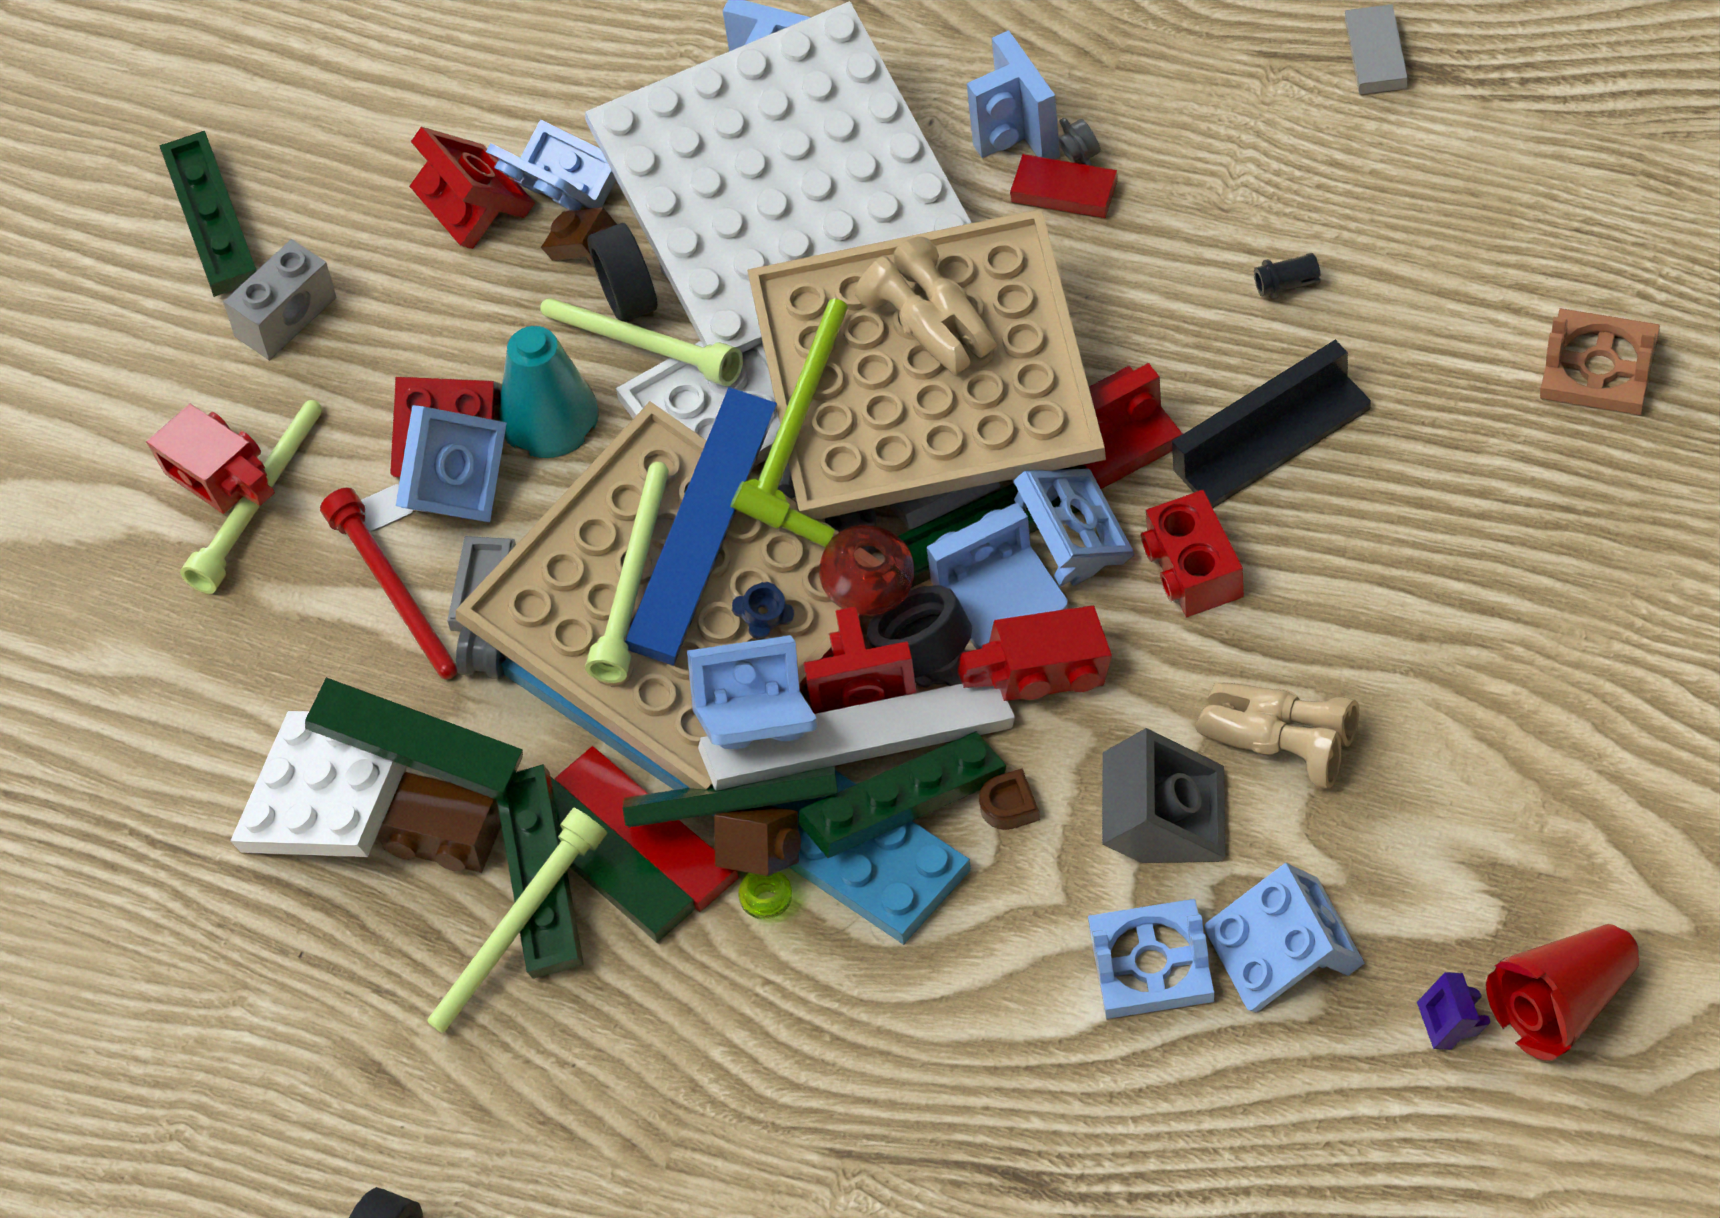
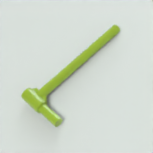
M835 298L830 299L759 480L742 481L730 507L776 529L781 526L825 548L830 543L835 529L789 508L790 503L787 502L783 492L778 490V486L848 309L844 301Z

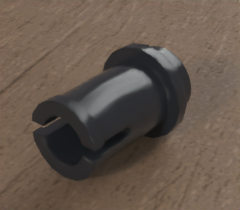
M1307 253L1304 256L1272 263L1269 259L1263 260L1262 266L1254 268V280L1258 293L1262 297L1269 295L1271 299L1278 298L1280 292L1311 284L1317 285L1321 282L1319 278L1321 276L1320 267L1313 253Z

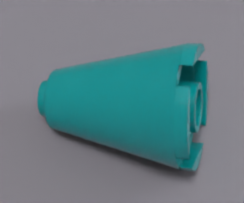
M541 326L522 328L511 336L507 344L498 413L499 421L507 423L504 438L515 449L516 445L528 450L530 456L537 458L559 457L578 449L585 442L584 436L592 426L594 429L598 422L599 410L596 397L556 336L550 330Z

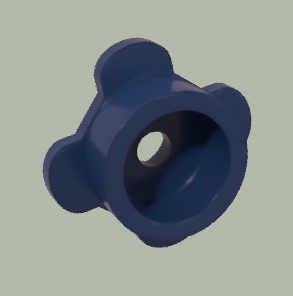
M761 582L753 585L746 591L744 596H737L732 602L733 614L743 618L749 626L748 632L750 636L756 639L767 638L770 630L780 624L788 625L794 619L793 607L785 604L783 593L770 582ZM760 607L766 608L768 612L765 614H761L758 611V609Z

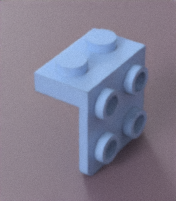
M541 119L521 157L491 143L486 150L488 154L498 160L494 167L495 169L513 178L521 186L537 194L542 192L553 198L554 202L569 210H580L582 206L587 209L602 207L616 181L600 148Z
M1018 502L1002 510H993L987 513L980 521L957 532L946 533L939 537L935 543L927 546L931 582L933 585L950 588L954 592L972 625L970 641L976 649H981L983 644L989 643L994 620L1068 609L1065 595L1030 546L1028 516Z
M791 635L687 651L692 709L712 744L720 745L724 749H741L749 746L753 740L773 738L778 741H793L803 737L805 732L817 729L816 716L800 693L796 642Z

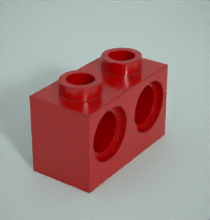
M1204 490L1146 509L1147 531L1141 533L1143 548L1151 562L1158 560L1163 572H1160V578L1165 594L1170 602L1178 600L1186 618L1244 597L1243 567ZM1184 534V535H1186V536L1177 537V536H1174V535ZM1195 574H1206L1205 576H1193Z

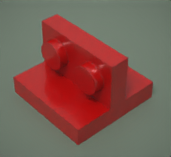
M422 126L411 140V143L427 162L409 187L460 246L473 249L499 212L525 218L534 206L535 202L513 178L494 168L498 160L486 152L487 148L484 144Z
M1150 363L1134 371L1130 366H1127L1089 386L1105 447L1106 460L1077 466L1079 469H1090L1100 489H1103L1172 452V441L1183 433L1161 407L1160 376Z
M856 606L835 611L838 631L829 633L833 657L803 663L811 710L814 714L916 693L908 641L866 650Z

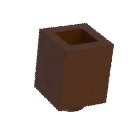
M762 806L714 815L716 867L770 876L799 863L801 836L798 832V811Z

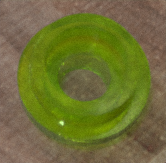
M776 872L770 876L748 873L741 882L738 891L740 905L748 915L757 919H771L781 915L790 906L793 895L790 881L781 872ZM764 892L775 894L768 899H757Z

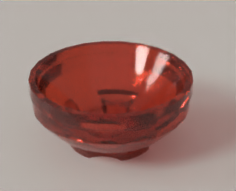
M873 525L853 526L840 531L825 547L819 565V578L828 598L842 609L856 606L858 615L872 616L883 614L895 609L909 594L914 579L913 559L906 544L889 530ZM873 546L883 553L885 560L879 566L865 567L857 562L854 553L860 547Z

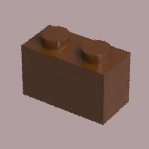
M404 772L378 832L383 849L401 859L411 860L417 857L437 862L440 866L451 871L467 869L482 873L501 828L497 799L451 782Z

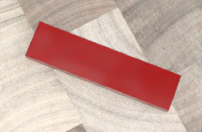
M591 746L554 778L576 799L692 897L695 908L699 912L705 909L738 879L737 870L715 866V850L680 820L630 828L625 826L622 809L624 798L648 793L594 746Z

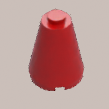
M1605 924L1506 957L1495 965V970L1488 974L1486 980V994L1490 1008L1502 1029L1511 1025L1522 1037L1515 1044L1524 1052L1540 1060H1554L1569 1051L1639 966L1637 942L1628 931L1612 924Z

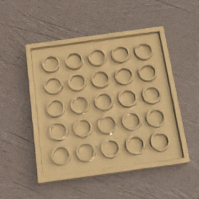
M1042 209L747 270L780 424L829 300L834 298L840 299L848 306L788 461L800 513L817 520L1015 479L1024 471H1053L1106 460L1105 447ZM919 236L925 237L936 246L939 258L935 268L941 278L954 281L966 290L968 301L979 314L997 343L996 349L979 358L969 350L962 340H958L964 347L971 364L956 376L937 361L916 338L904 332L899 317L900 310L892 303L888 302L881 307L872 309L865 307L855 296L857 283L871 264L883 255L887 256L894 263V253L897 246L907 239ZM903 277L916 295H919L924 300H929L926 295L927 293L917 282L907 281Z
M649 401L456 609L455 620L689 788L707 790L713 784L698 749L700 738L706 737L707 734L692 709L687 651L761 640L750 636L747 623L742 617L733 614L732 602L737 596H744L746 591L753 585L761 582L773 583L783 593L785 604L793 607L794 619L788 625L780 624L770 630L769 636L765 639L788 635L793 637L796 642L799 689L801 690L807 683L803 663L828 658L832 654L829 633L838 631L835 611L856 606L860 622L894 583L896 572L836 530L830 543L825 548L781 526L776 529L736 510L675 665L673 666L628 651L631 654V662L624 681L607 683L590 676L585 669L589 650L593 644L597 643L600 637L605 635L648 469L654 462H663L668 467L669 474L627 635L707 441ZM752 472L749 480H759L760 477ZM784 494L787 502L790 503L789 508L799 512L797 503ZM817 519V521H819V522H821V523H823V524L829 526L828 524H826L825 522H823L821 519ZM760 607L758 609V611L761 614H765L768 612V610L763 607Z

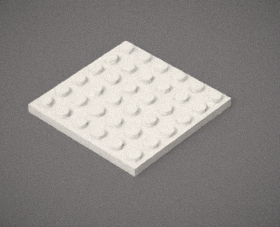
M850 1L585 112L587 125L704 347L721 342L737 347L743 353L763 343L749 282L748 269L971 223Z

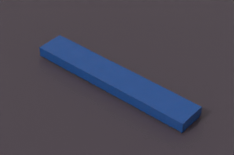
M728 387L625 642L628 645V651L673 666L675 665L736 513V509L730 507L732 499L741 482L748 481L776 413V402Z

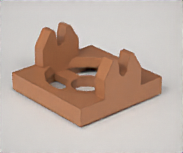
M1559 308L1558 317L1553 318L1552 333L1549 334L1546 367L1540 388V398L1641 415L1659 338L1660 324ZM1586 333L1598 335L1596 346L1588 348L1583 353L1564 350L1571 341ZM1614 337L1625 339L1633 346L1637 353V362L1619 358L1618 354L1612 350ZM1604 356L1613 362L1614 368L1605 374H1595L1589 371L1585 364L1592 357ZM1563 367L1579 369L1582 377L1587 380V386L1573 380L1566 374ZM1617 376L1630 378L1624 384L1612 388H1603L1604 384L1612 382Z

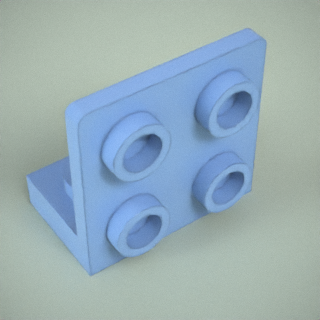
M1284 863L1210 919L1204 926L1243 1003L1248 1010L1255 1013L1319 966L1321 968L1327 966L1349 976L1365 964L1318 877L1288 863Z

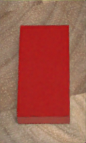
M1022 154L1010 190L1011 202L1106 218L1118 182L1117 170Z

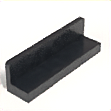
M1335 339L1172 441L1173 471L1193 492L1204 490L1212 508L1369 411L1371 400L1348 377V352Z

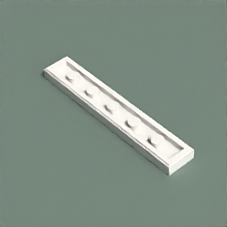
M962 684L817 713L815 714L817 729L805 732L804 736L797 740L778 741L773 738L753 740L745 748L724 749L720 745L712 744L708 736L700 738L698 749L713 787L717 791L950 742L976 731L979 735L1011 729L1015 716L1008 701L1003 700L1000 689H994L993 686L963 688Z

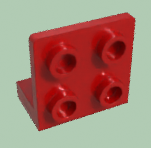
M395 377L391 475L399 478L401 476L412 405L494 420V406L500 405L502 384L484 380Z

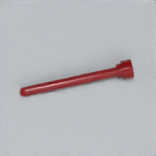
M346 487L329 494L320 506V512L333 530H339L340 533L348 535L438 675L445 680L454 678L457 674L456 663L364 524L365 505L355 490Z

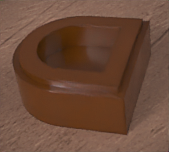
M1023 768L995 776L988 780L981 788L979 793L980 812L983 819L992 827L1009 830L1040 821L1039 809Z

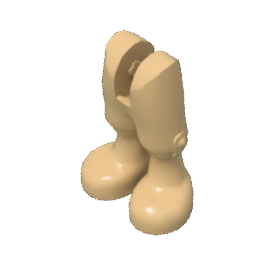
M919 236L907 239L897 246L894 253V263L887 256L883 255L871 264L859 279L855 289V296L865 307L872 309L881 307L888 302L892 303L900 310L899 317L904 332L916 338L937 361L956 376L971 364L964 347L958 340H962L969 350L979 358L996 349L997 343L979 314L968 301L966 290L954 281L941 278L935 268L939 258L936 246L925 237ZM903 277L907 281L917 282L927 293L926 295L929 300H924L919 295H916Z
M1214 683L1207 700L1209 705L1202 709L1195 729L1198 733L1230 746L1252 750L1259 754H1274L1282 751V749L1295 753L1305 759L1311 782L1317 787L1331 789L1340 769L1341 746L1349 747L1354 740L1359 722L1360 708L1356 700L1346 697H1335L1327 701L1300 700L1295 693L1286 689L1279 688L1276 690L1245 684ZM1297 722L1314 728L1288 726L1287 724Z

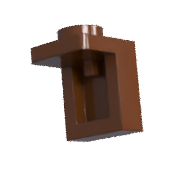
M603 207L563 211L553 221L551 231L541 248L552 261L586 257L593 265L588 247V236L615 226L617 223Z

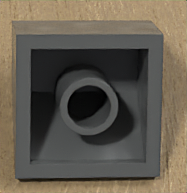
M1148 728L1104 751L1102 768V845L1140 863L1219 862L1225 859L1224 766Z

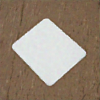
M398 484L361 500L365 505L364 524L369 532L413 512L411 509L396 506Z

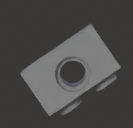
M291 239L225 299L223 303L235 338L266 359L271 360L337 297L326 261Z

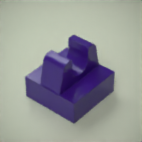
M1444 972L1417 1001L1433 1049L1452 1050L1461 1039L1478 1036L1491 1022L1489 1016L1478 1015L1475 1004L1482 997L1478 989L1467 986L1463 973Z

